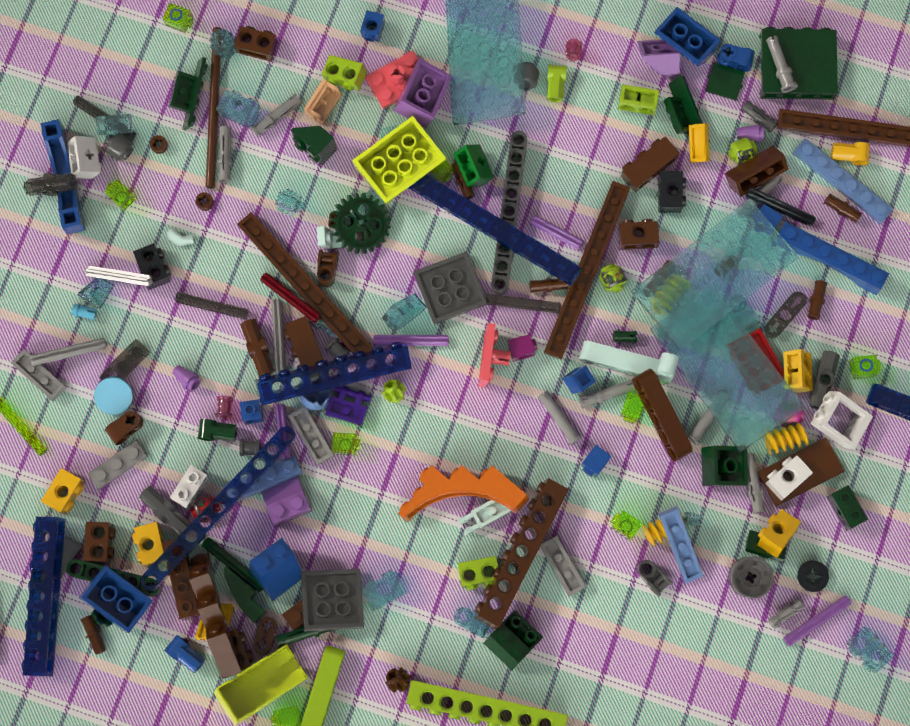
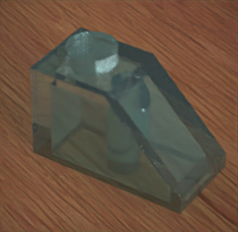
M414 293L394 303L383 315L382 319L395 332L405 327L427 307Z

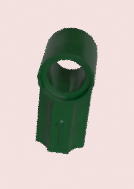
M200 419L197 439L235 442L237 438L236 424L217 423L215 420Z

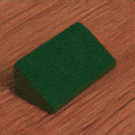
M749 531L745 543L746 552L784 562L787 545L778 558L757 546L760 540L758 537L760 532Z

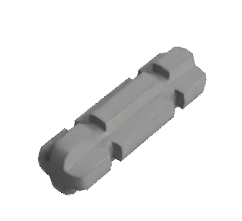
M799 599L791 602V606L787 605L776 613V617L773 615L769 618V624L772 628L776 629L781 625V622L784 623L793 617L796 611L800 612L804 609V604Z

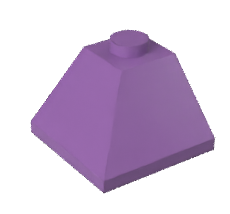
M663 39L638 41L642 60L656 72L667 77L680 74V53Z

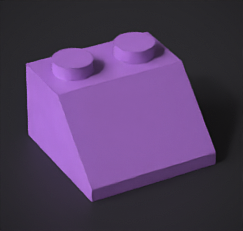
M298 476L262 491L266 507L276 527L312 512Z

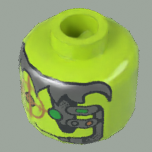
M748 138L732 142L730 150H728L730 160H734L738 165L757 154L754 141Z
M610 264L601 269L602 273L599 275V279L606 291L618 293L624 289L623 285L626 284L627 278L620 266Z

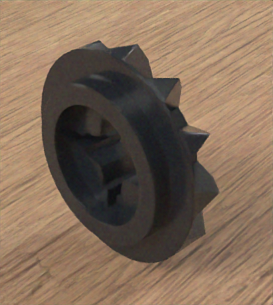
M815 560L803 563L798 569L797 574L799 585L810 592H818L824 589L829 581V572L825 565ZM812 568L815 575L821 576L816 578L814 582L810 578L805 577L811 574Z

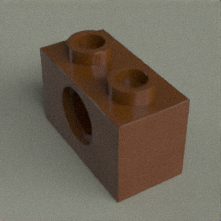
M644 219L641 222L625 220L619 224L620 250L658 248V221H653L652 219ZM634 231H641L643 233V236H635Z

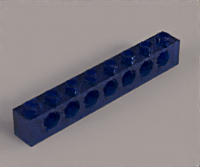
M394 342L390 344V347L383 348V346L372 348L370 352L357 351L353 353V356L346 357L341 355L329 362L327 360H320L315 362L316 365L297 366L296 370L289 371V369H284L272 376L270 374L260 375L259 379H255L259 401L263 406L412 369L408 346L401 342ZM393 354V360L386 363L385 357ZM369 359L375 360L372 367L366 366ZM355 363L356 369L353 372H348V366ZM332 368L338 369L335 376H329V371ZM319 373V378L316 381L310 380L311 374ZM299 377L300 383L296 386L291 385L292 379ZM275 382H281L282 386L279 390L272 389V385Z
M36 516L33 524L34 541L31 545L33 552L32 561L30 562L31 579L28 583L29 600L26 604L28 611L25 622L26 640L23 643V650L25 652L24 660L21 664L24 676L53 677L66 519L60 517ZM47 533H49L50 537L49 540L46 542L45 536ZM47 552L48 558L44 561V554ZM43 572H46V579L42 581L41 575ZM42 591H43L44 594H45V597H44L43 600H41V598H40ZM42 611V613H43V618H42V620L40 621V619H39V614H40V612ZM39 631L41 632L40 640H38L37 634L39 633ZM37 652L40 653V658L38 660H36Z

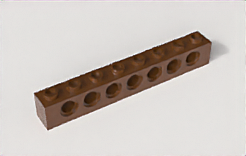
M550 478L539 483L536 488V492H538L536 498L530 500L527 506L529 511L527 515L522 516L518 524L521 526L518 533L514 532L510 539L512 543L510 549L504 551L501 560H503L501 566H497L493 572L492 577H494L492 584H488L483 592L486 595L482 602H478L474 610L476 612L475 619L493 629L500 627L569 489ZM543 497H546V498L549 499V501H550V505H549V506H547V505H545V504L543 503V501H542V498H543ZM534 514L540 515L541 523L535 521ZM526 530L532 533V540L526 538ZM517 547L523 549V551H524V556H523V557H520V556L517 554V552H516ZM508 565L515 567V574L509 573ZM499 582L506 584L507 589L505 592L499 589ZM491 599L497 601V609H493L490 606Z

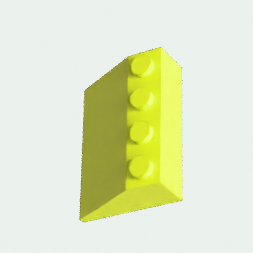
M412 116L352 161L365 181L387 204L447 159Z

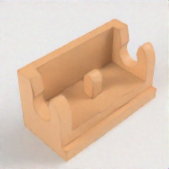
M323 79L305 106V115L323 125L342 96L339 88Z

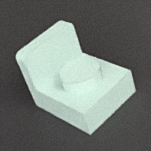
M325 226L317 227L318 246L325 250L341 248L343 242L336 243L338 236H332L335 229L330 230Z

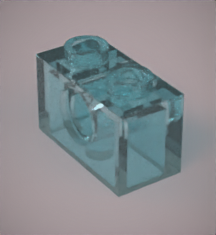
M227 89L216 108L220 116L249 129L255 125L262 111L257 100L244 98L241 93L235 90L231 92ZM239 105L244 106L240 111L235 110Z
M389 570L381 575L382 579L376 582L373 579L364 584L365 588L362 591L373 611L408 593L397 571L392 572V570ZM383 584H387L390 588L386 595L379 593V587Z

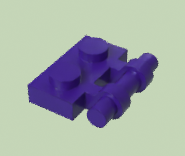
M335 384L333 392L339 393V397H330L325 415L362 427L368 408L362 406L361 403L362 401L370 403L372 396L365 394V391L362 390L358 392L349 389V386ZM345 397L355 398V403L345 401Z

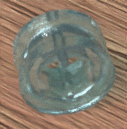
M684 512L685 519L683 520L686 524L700 525L698 520L701 519V515Z

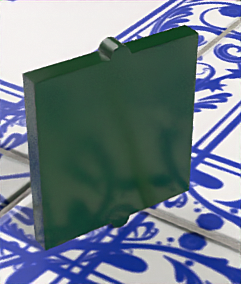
M714 63L711 74L707 77L709 80L705 92L736 101L739 90L743 87L742 81L745 72Z

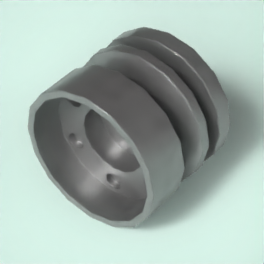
M754 556L743 557L735 561L730 567L728 579L735 593L739 596L753 599L760 598L769 592L774 582L772 568L765 560ZM748 572L749 574L754 575V578H752L751 583L750 581L745 580V577L748 576Z

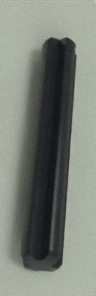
M750 187L746 193L748 198L765 204L808 226H812L815 223V216L760 190Z

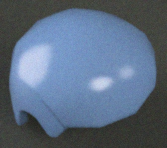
M315 382L310 387L306 385L299 397L302 404L309 410H322L330 400L331 391L326 385Z

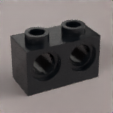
M153 243L133 251L141 274L153 276L154 272L161 271V275L158 278L152 277L153 283L147 286L149 290L170 282L168 276L171 275L168 265L163 264L162 259L165 257L161 247L157 248ZM154 254L153 260L146 261L148 255Z

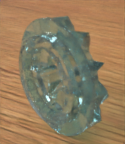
M218 29L211 34L212 36L209 41L211 42L210 48L215 52L214 55H219L220 58H229L235 54L234 44L236 39L232 33L225 29ZM223 41V44L226 45V46H225L224 48H222V45L219 44L218 42Z

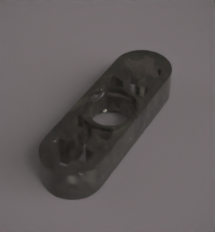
M802 292L791 294L765 325L764 333L767 337L777 338L806 305L807 298ZM798 297L801 298V300H800V303H801V304L798 303V304L792 309L790 306H791V305L793 304V302L795 301L794 298H795V299H797ZM787 310L791 315L790 319H782L780 312ZM778 321L780 325L776 328L777 333L775 331L771 333L769 325L773 327Z

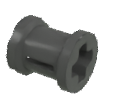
M338 337L333 339L325 348L336 357L337 363L343 361L350 354V350L344 348L339 342L340 339Z
M241 439L239 447L240 456L256 455V457H260L261 440L245 441Z

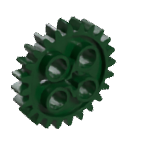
M354 193V199L351 195H347V200L344 198L340 199L342 205H335L338 211L331 212L335 215V218L330 219V221L334 222V225L330 226V228L335 229L332 236H338L336 243L343 242L341 248L348 246V252L354 249L355 254H359L361 249L362 253L366 254L367 249L373 252V246L380 248L379 242H386L383 236H389V233L385 230L391 228V226L386 225V222L390 221L391 218H385L389 211L382 210L385 204L378 205L379 198L373 201V195H369L366 198V193H362L361 197L358 193ZM360 205L365 207L364 215H361L358 211ZM346 216L349 217L351 220V225L349 227H347L344 224V218ZM359 220L363 221L361 227H358ZM371 220H374L377 224L375 230L370 228ZM357 232H360L362 234V240L360 242L357 241L355 238V234Z

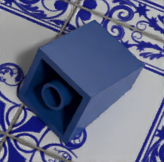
M280 538L249 563L250 573L259 582L272 601L301 581V569L294 552L283 538Z

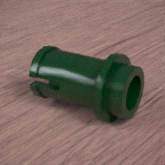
M617 329V331H613V342L620 344V342L637 343V331H620V329Z

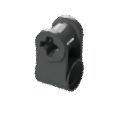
M644 560L638 563L636 567L638 576L658 597L668 585L673 584L672 580L652 561ZM643 564H648L651 568V572L648 575L641 571Z

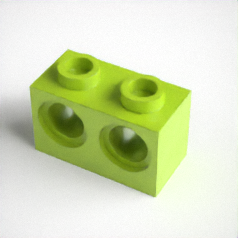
M329 55L321 75L327 82L335 86H342L349 91H353V89L360 91L367 70L363 63Z
M622 84L618 110L655 115L659 90Z
M496 556L457 563L462 588L466 587V590L478 589L480 584H485L486 586L492 584L494 577H486L483 571L486 567H492L495 571L498 566ZM473 571L476 575L474 580L467 581L464 578L465 572Z

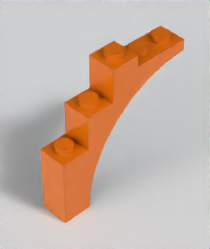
M431 465L420 474L419 481L423 486L418 487L414 491L413 497L409 502L406 501L402 504L398 514L408 522L429 505L458 496H476L490 499L504 505L517 514L529 498L526 493L493 465L481 473L480 479L462 465L459 468H455L450 474V479H448Z

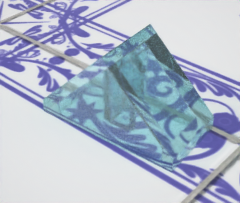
M131 114L96 116L97 135L133 133Z
M95 278L78 292V296L85 303L100 310L114 288V284L105 279Z

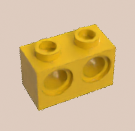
M802 349L783 352L785 390L793 393L813 391L811 353Z

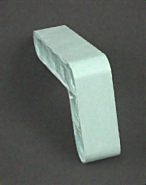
M584 341L579 360L587 364L632 376H637L647 369H652L660 383L670 384L675 376L679 357L671 353H662L660 358L656 359L607 345Z

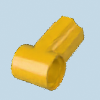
M834 142L831 150V159L850 161L854 165L869 164L870 144L865 142H856L854 144Z

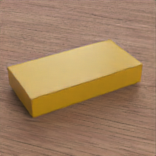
M707 123L689 125L690 163L710 161Z

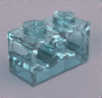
M867 626L862 627L846 642L849 646L848 651L854 657L858 656L863 661V667L869 672H879L895 656ZM859 638H863L866 642L864 649L859 648L857 645ZM873 653H877L880 656L878 664L872 661Z

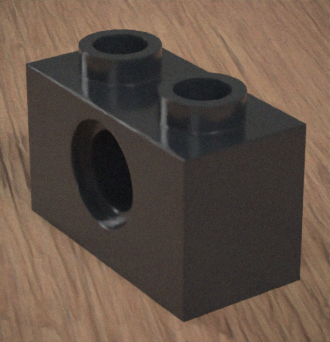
M683 171L659 172L658 212L681 213L682 208L686 207V196L683 195V189H686V177H683ZM674 189L677 194L671 195L667 190Z

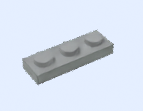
M25 349L11 362L13 366L52 401L67 388L41 364L32 366L30 354Z
M305 406L288 415L317 466L334 457Z
M134 441L90 471L88 475L96 487L101 490L148 456L140 444Z
M557 536L541 544L540 548L568 597L586 588Z

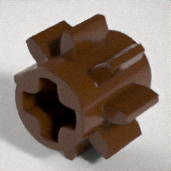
M402 667L399 670L394 668L387 673L385 684L393 693L397 690L402 692L408 688L411 676Z

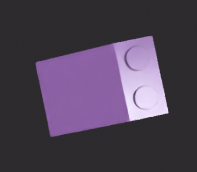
M419 58L393 111L408 119L413 116L421 126L427 128L437 113L452 75Z

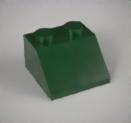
M701 447L702 486H748L747 447Z

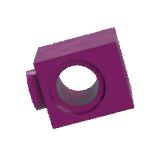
M530 334L510 339L507 342L509 351H511L512 362L535 356V350H538L536 341L531 339Z

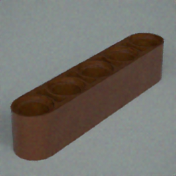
M647 369L633 377V385L669 457L674 462H677L692 453L691 443L655 372L652 369Z

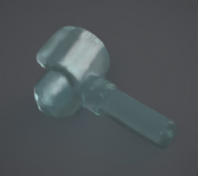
M321 318L317 324H313L310 321L314 329H321L331 337L335 335L323 324Z

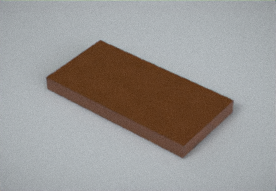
M826 437L790 455L792 459L798 456L813 473L782 501L765 483L769 480L767 476L775 469L780 471L783 468L782 463L788 457L758 471V476L775 507L845 472ZM784 472V479L792 481V475L789 472Z

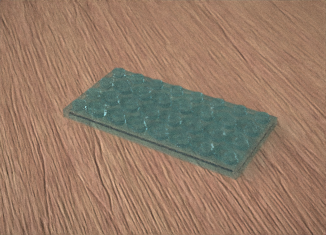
M445 0L449 73L452 75L450 79L452 123L454 125L526 114L519 1Z
M748 199L634 288L631 293L677 349L682 351L798 259L799 256L756 205Z
M713 286L650 328L651 333L666 353L679 357L677 368L740 452L805 409V406Z

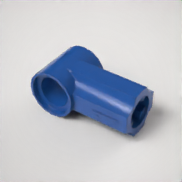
M176 635L164 650L176 661L179 660L193 673H196L205 662V659L194 651L190 644L179 635Z

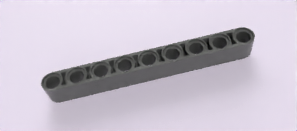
M520 130L513 132L509 146L491 281L492 292L497 296L505 295L509 287L527 149V135ZM516 139H522L524 142L522 144H516L514 141ZM518 156L521 158V161L514 162L512 158ZM512 174H516L519 176V178L517 180H512L509 176ZM509 192H515L517 196L514 198H509L507 194ZM506 210H512L514 211V215L507 216L504 212ZM504 228H510L512 232L510 234H504L502 230ZM508 246L510 250L508 252H502L500 251V247ZM499 264H505L507 266V269L501 271L497 268V266ZM502 282L505 284V287L497 289L495 284Z

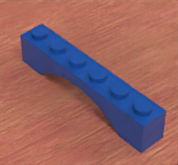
M59 119L40 123L55 179L62 229L67 235L85 231L75 178H72L64 126Z
M786 221L773 243L791 253L814 259L835 269L853 281L857 286L874 295L880 292L889 275L888 272Z

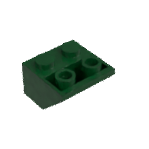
M321 126L296 127L291 130L292 139L295 142L294 146L301 152H307L309 159L315 164L318 162L323 166L337 150L334 137Z
M514 610L483 644L512 671L539 643L543 636Z

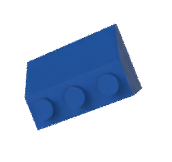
M678 7L674 9L654 32L697 66L708 61L716 52L721 39Z
M106 565L78 597L125 633H130L153 601Z

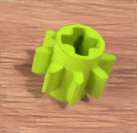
M391 379L383 385L385 390L381 394L385 400L387 399L388 403H398L403 400L405 396L403 392L407 389L400 380Z

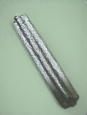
M77 95L73 100V104L115 132L123 134L130 141H133L137 136L134 130L84 98Z
M177 292L175 297L177 303L246 320L249 315V311L246 308Z
M487 294L486 296L487 305L550 313H560L561 303L496 294Z

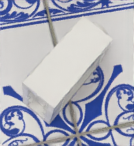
M829 391L824 396L819 410L815 412L811 425L843 448L856 449L873 416L841 392ZM839 402L855 413L844 435L827 424Z

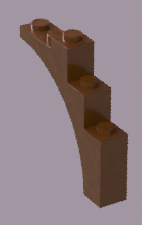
M209 552L197 554L190 559L189 581L197 598L198 611L206 629V640L220 675L224 679L242 673L241 662L221 606L211 556Z

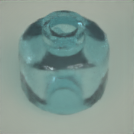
M285 189L279 192L275 205H277L278 211L294 216L296 212H301L304 202L301 201V194Z

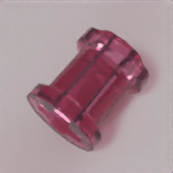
M571 39L566 43L565 56L571 61L578 60L582 54V43L578 39Z
M217 396L218 410L215 416L232 418L231 402L233 397Z

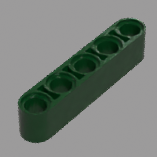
M73 559L68 562L66 571L72 577L91 582L93 570L98 568L100 571L104 566ZM76 564H80L81 570L78 574H75L73 572V568ZM110 568L127 582H130L132 578H136L138 583L135 588L146 596L157 597L162 592L163 587L158 580ZM154 582L156 584V590L153 593H150L148 591V586L150 583Z

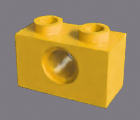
M61 468L40 502L65 515L73 508V501L76 496L82 493L85 481ZM68 488V495L61 497L62 489Z
M782 509L777 515L772 514L767 522L770 524L768 528L763 527L758 534L760 540L757 546L778 558L801 521Z
M153 522L134 527L135 533H132L134 544L138 545L139 552L136 554L139 564L142 563V566L149 567L166 562L162 544L164 539L160 523ZM152 540L154 543L153 548L146 550V542Z

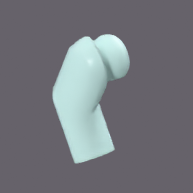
M175 228L168 230L167 238L176 246L195 243L193 234L182 236Z

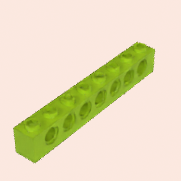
M411 680L406 704L410 705L409 709L421 711L423 707L430 709L429 713L441 716V712L449 713V718L460 720L461 716L469 718L468 722L480 724V720L488 722L487 726H523L520 723V717L523 714H528L531 717V723L528 726H539L540 721L544 718L550 721L551 726H566L568 715L414 680ZM427 692L433 694L434 700L431 704H425L422 700L423 695ZM445 697H451L453 700V706L449 709L442 706V700ZM465 701H469L473 705V709L469 713H464L461 709V705ZM488 705L492 708V715L490 717H483L480 711L483 706ZM503 710L511 712L512 718L510 721L504 722L501 720L500 713Z

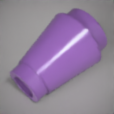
M759 124L738 127L737 139L748 138L756 143L764 141V126Z
M180 365L176 366L172 372L186 390L194 391L201 383L198 374Z

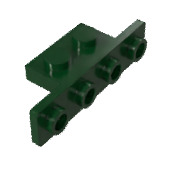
M205 57L198 60L194 76L181 71L176 72L168 107L186 113L182 130L185 131L193 127L196 117L193 115L200 101L198 93L203 88L204 82L201 80L208 66L205 64Z
M680 76L669 83L673 97H668L663 101L676 134H688L689 136V125L703 123L684 76Z

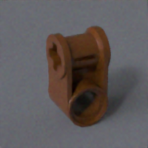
M319 249L317 278L322 287H330L335 282L339 251L333 253L323 252L322 249ZM323 274L331 275L327 280L321 278Z
M128 411L116 421L110 423L105 428V432L114 444L118 446L142 428L143 418L133 411ZM131 418H135V423L133 425L131 424Z

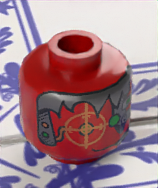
M205 495L193 501V509L190 511L195 520L199 519L201 523H206L217 518L221 508L215 496Z

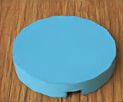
M106 377L95 388V404L106 414H121L132 403V387L121 377Z

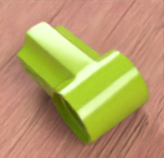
M548 65V101L553 103L562 102L567 66Z

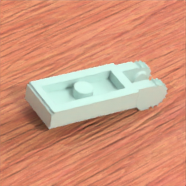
M490 500L472 510L470 514L462 517L458 522L459 524H464L474 517L477 524L466 528L464 533L468 535L512 511L504 505Z

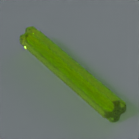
M0 397V412L39 456L44 455L47 452L44 444L5 400Z

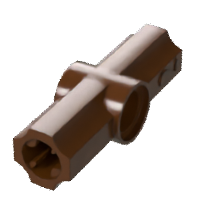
M256 319L246 320L240 325L247 342L246 347L249 355L254 361L259 377L269 376L275 370L268 354L270 352L265 338L262 337Z

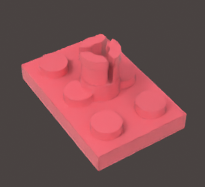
M413 50L365 76L366 82L383 109L398 101L418 61Z
M488 323L485 329L478 387L486 388L487 383H491L494 372L491 364L509 366L511 351L493 349V345L496 344L498 339V330H495L496 324Z

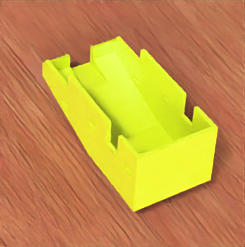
M287 644L215 689L214 694L234 726L247 720L308 679L302 666L294 658L295 654L292 653Z

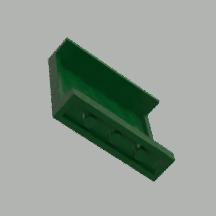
M766 27L761 29L759 38H761L760 99H835L838 94L837 30H831V28L812 29L810 27L802 29ZM773 36H778L788 67L792 68L794 82L798 84V87L793 91L786 93L781 91L782 85L779 78L776 77L777 69L766 42L769 37L774 39Z

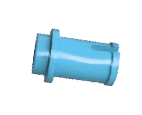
M78 303L73 305L71 314L75 318L79 316L95 320L97 308L82 306Z

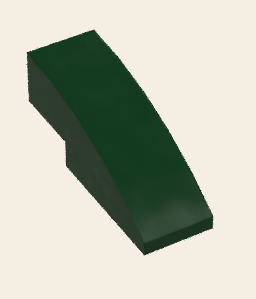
M226 566L223 570L234 599L252 622L257 624L267 613L253 600L258 593Z

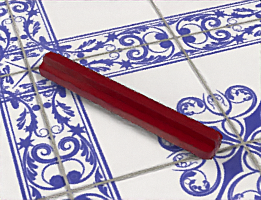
M268 273L263 274L260 278L262 283L314 323L320 320L321 315L319 312Z

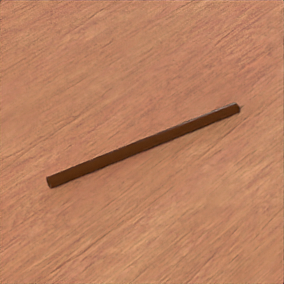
M214 27L212 33L205 187L210 189L215 188L222 28Z

